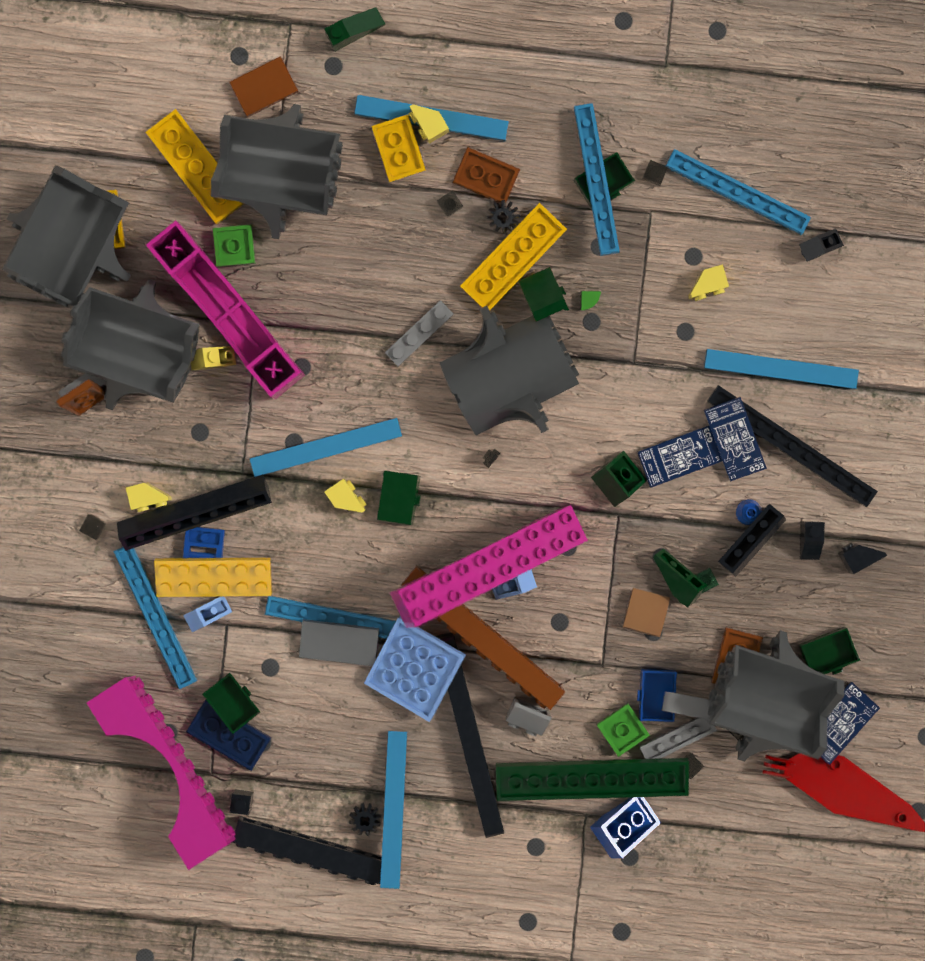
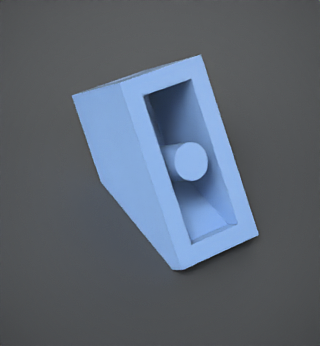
M530 569L492 590L495 599L498 600L523 594L537 588Z
M221 596L183 616L191 631L194 632L231 613L232 610L225 596Z

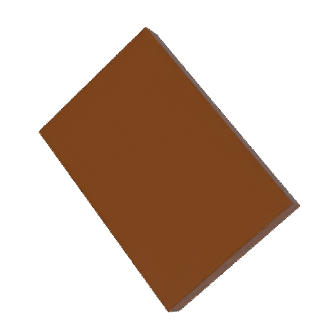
M281 56L230 81L247 118L298 93V89Z
M467 147L452 183L500 204L502 200H505L507 203L520 169Z
M88 379L56 402L59 407L80 416L103 401L107 389Z
M725 627L711 683L716 684L719 675L718 667L720 663L725 662L727 653L731 652L735 645L760 652L763 637Z

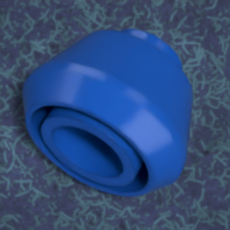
M743 500L736 508V517L742 524L751 525L762 512L761 506L754 500Z

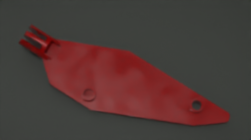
M800 753L789 759L765 755L766 759L779 761L781 765L764 762V766L780 769V771L777 773L763 770L762 774L785 778L834 814L925 832V822L909 803L844 756L838 755L829 765L821 757L816 759ZM903 815V820L900 821L899 817Z

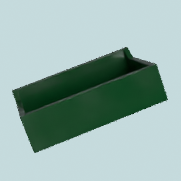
M617 152L603 160L611 201L620 196L621 191L636 181ZM583 172L574 178V182L592 210L586 174Z
M550 267L518 281L536 322L561 310H569L563 295H566L563 286H558Z
M384 470L377 520L413 525L416 506H420L421 495H418L419 475Z
M846 627L798 644L805 664L822 674L832 672V675L842 672L843 667L861 661Z
M228 673L202 694L232 734L261 713L249 698L252 695L246 686L241 687L231 673Z

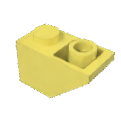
M414 104L409 106L411 112L408 114L414 124L418 123L420 127L418 132L423 141L427 139L430 144L449 133V128L439 111Z
M723 264L701 272L688 295L689 299L695 298V301L707 298L706 294L713 293L716 296L725 293L724 289L728 288L729 284Z
M231 346L196 349L194 360L191 361V370L236 365L234 349Z
M342 479L325 491V494L335 508L356 512H364L366 510L364 506L367 504L361 496H356L354 493L356 488L350 480Z
M141 483L125 488L131 510L137 509V512L149 510L148 506L156 505V508L168 505L167 501L172 500L170 495L149 483Z

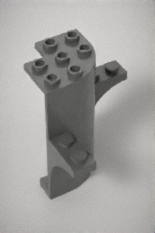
M293 104L286 113L269 119H248L224 115L220 124V159L211 179V197L239 201L253 207L267 221L271 230V238L279 239L281 232H285L286 221L283 220V217L286 216L287 209L327 216L329 208H333L334 197H336L337 193L335 181L338 178V170L341 168L342 158L339 157L343 148V142H340V134L300 127L303 124L304 113H301V105Z
M55 165L36 200L19 213H9L7 220L13 223L12 227L20 230L21 233L2 270L8 273L7 277L65 307H68L69 304L72 306L78 304L80 296L88 285L95 269L102 273L105 270L110 272L109 277L117 281L120 279L128 281L131 274L121 267L116 258L114 236L129 202Z
M148 279L146 284L141 286L138 296L134 297L132 301L89 287L86 293H82L79 303L72 307L71 316L73 321L69 331L65 332L62 337V343H64L61 353L63 366L104 379L105 386H107L104 395L107 409L113 410L120 398L130 393L147 394L174 403L189 375V367L191 361L194 360L197 349L200 324L174 316L161 308L154 298L156 281Z
M487 306L481 308L483 323L476 340L465 350L440 362L445 379L466 421L475 435L512 420L528 421L536 425L541 433L549 430L546 422L549 420L544 410L540 411L543 409L541 403L579 384L576 378L579 373L575 365L571 366L573 361L569 353H564L567 349L562 340L558 341L561 337L556 328L552 329L555 325L551 317L548 316L536 322L532 315L504 330L501 324L497 325L499 320L494 311L490 312Z
M781 630L776 637L771 639L770 647L772 648V653L770 656L735 645L732 651L727 653L725 662L720 663L715 687L709 695V700H711L708 710L710 724L744 735L742 740H739L736 745L738 760L744 762L758 752L773 749L794 751L819 759L827 749V717L844 697V681L817 672L804 664L793 652L788 641L787 632Z

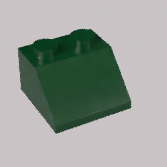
M624 450L591 476L592 480L614 507L628 499L647 481Z

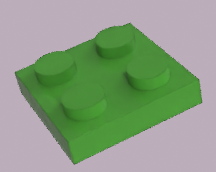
M251 224L213 228L216 267L256 264Z
M628 703L596 724L618 757L650 736Z

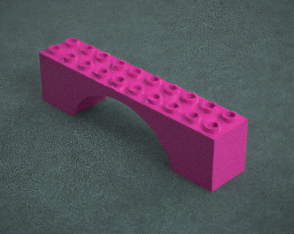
M177 220L146 244L166 271L216 326L240 357L245 367L271 398L277 399L305 376L294 360Z
M566 506L523 526L514 533L477 552L426 574L389 593L406 628L417 627L588 541L572 506Z
M136 676L125 677L86 703L106 736L127 735L141 739L155 747L169 762L177 779L180 803L175 825L168 838L187 869L190 870L236 839L234 837L235 831L230 825L226 824L224 813L215 806V799L210 792L207 793L201 776H197L193 769L195 767L192 761L186 759L183 754L185 752L183 746L175 741L173 730L166 726L163 721L165 718L162 712L156 710L153 705L155 703L154 699L143 689L145 687L143 681Z

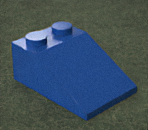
M630 797L604 814L590 828L610 858H623L661 822L644 797Z

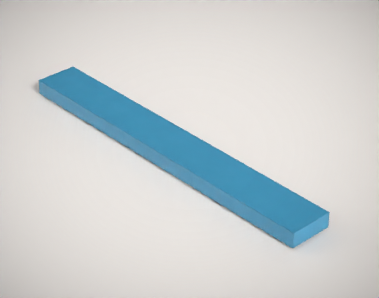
M358 95L354 114L389 121L410 113L409 106L412 104ZM421 106L439 111L449 128V132L506 141L509 121ZM410 118L412 125L419 126L417 122L414 124Z
M593 103L574 106L600 256L620 253Z
M676 149L673 150L665 168L800 235L804 233L811 219L810 216Z
M706 349L704 363L705 369L851 389L857 388L859 374L857 369Z
M398 418L253 457L250 458L254 477L402 437Z
M124 547L113 551L179 690L198 681L158 597H156V592L135 548L125 551Z
M268 596L265 615L299 622L307 619L379 628L378 637L384 639L388 638L396 622L395 620L275 596Z
M388 731L380 888L400 889L407 732Z

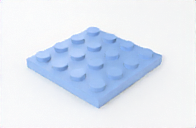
M398 617L364 684L430 722L466 654L418 626L406 628L402 618Z

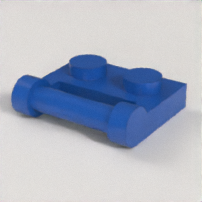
M197 527L185 531L183 558H223L225 530ZM191 546L217 548L216 554L191 551Z

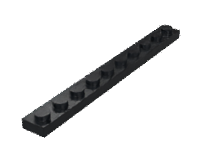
M717 385L707 402L715 406L737 397ZM743 402L751 427L756 435L864 507H868L878 491Z

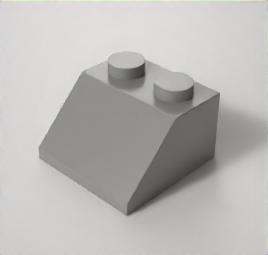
M514 697L507 713L506 721L513 728L519 729V727L526 729V733L532 736L537 734L542 736L552 717L549 711Z

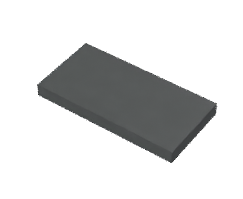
M303 619L299 658L373 666L376 661L379 628Z

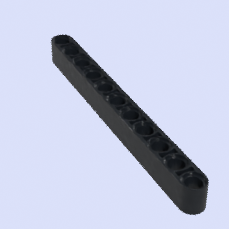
M452 632L435 636L457 649ZM461 664L448 688V693L486 838L504 834V829Z

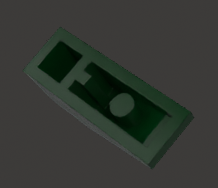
M377 7L344 18L324 30L336 52L385 26V22Z
M663 548L653 558L673 596L688 608L696 602L707 585Z

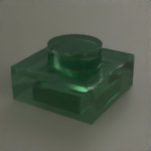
M710 567L695 574L707 585L702 593L719 585Z

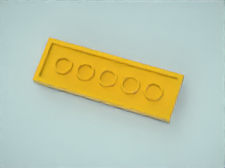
M176 109L146 131V134L216 225L245 204L239 201L211 197V179L218 163Z
M539 203L460 287L481 308L487 306L491 310L567 231V228Z
M271 557L155 558L156 597L272 596Z

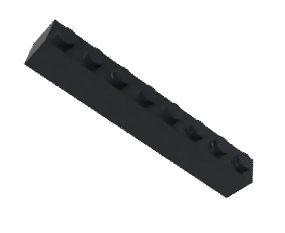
M262 474L117 522L118 539L125 551L270 504L272 501L268 484Z
M240 816L234 835L236 839L232 841L236 843L237 847L254 848V851L257 853L265 854V852H268L278 859L289 858L293 863L302 864L303 862L310 864L309 866L314 869H327L331 874L339 875L341 873L352 880H357L358 878L365 880V883L370 885L380 884L382 856L243 816Z

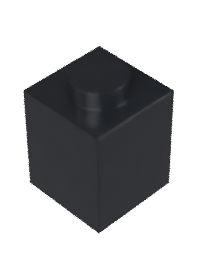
M235 789L232 793L229 813L249 815L252 811L254 792Z

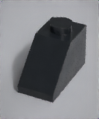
M837 229L825 232L799 244L801 253L807 262L844 246Z
M800 521V559L820 560L824 544L825 522Z
M852 543L842 547L843 551L838 553L850 574H855L887 556L886 552L862 545H853Z

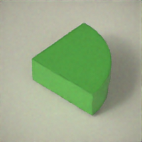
M581 291V311L592 308L598 302L601 291Z

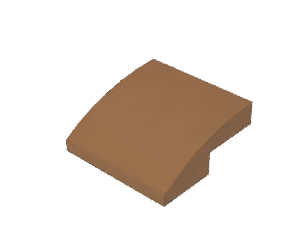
M633 588L622 628L660 637L670 598Z

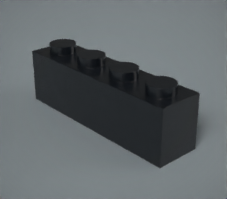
M769 503L718 562L736 577L786 521L785 516Z

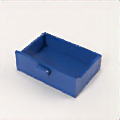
M641 669L640 690H637L640 721H675V713L662 711L665 692L676 693V671Z

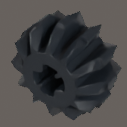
M505 200L501 201V206L495 202L494 207L496 209H489V212L494 215H488L487 219L494 220L489 225L492 227L496 224V232L500 230V227H502V232L506 233L507 227L510 231H513V225L518 226L519 222L515 219L520 218V214H514L518 210L517 206L513 209L510 208L513 202L510 201L507 206ZM502 212H505V215L509 217L505 221L499 217Z
M361 803V809L355 806V812H350L349 816L353 819L349 821V824L354 825L353 831L360 829V836L363 834V831L369 836L370 830L374 833L377 832L375 826L381 825V822L378 820L382 816L381 814H376L378 811L377 807L371 810V803L368 804L367 808H365L364 803ZM362 816H363L364 818H366V817L368 816V817H369L368 822H367V821L362 822Z

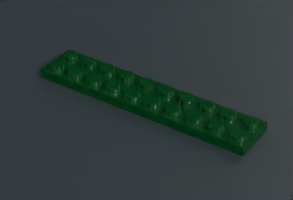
M689 759L496 763L497 801L689 796Z

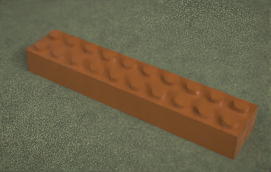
M416 565L402 582L401 586L427 573ZM464 604L435 617L439 622L443 620L447 624L446 628L454 635L456 633L462 636L461 640L467 646L471 647L473 645L480 657L484 660L486 658L490 659L491 665L497 671L503 670L510 682L520 684L521 690L527 696L533 695L536 703L543 709L547 707L551 710L564 695L565 690L558 682Z

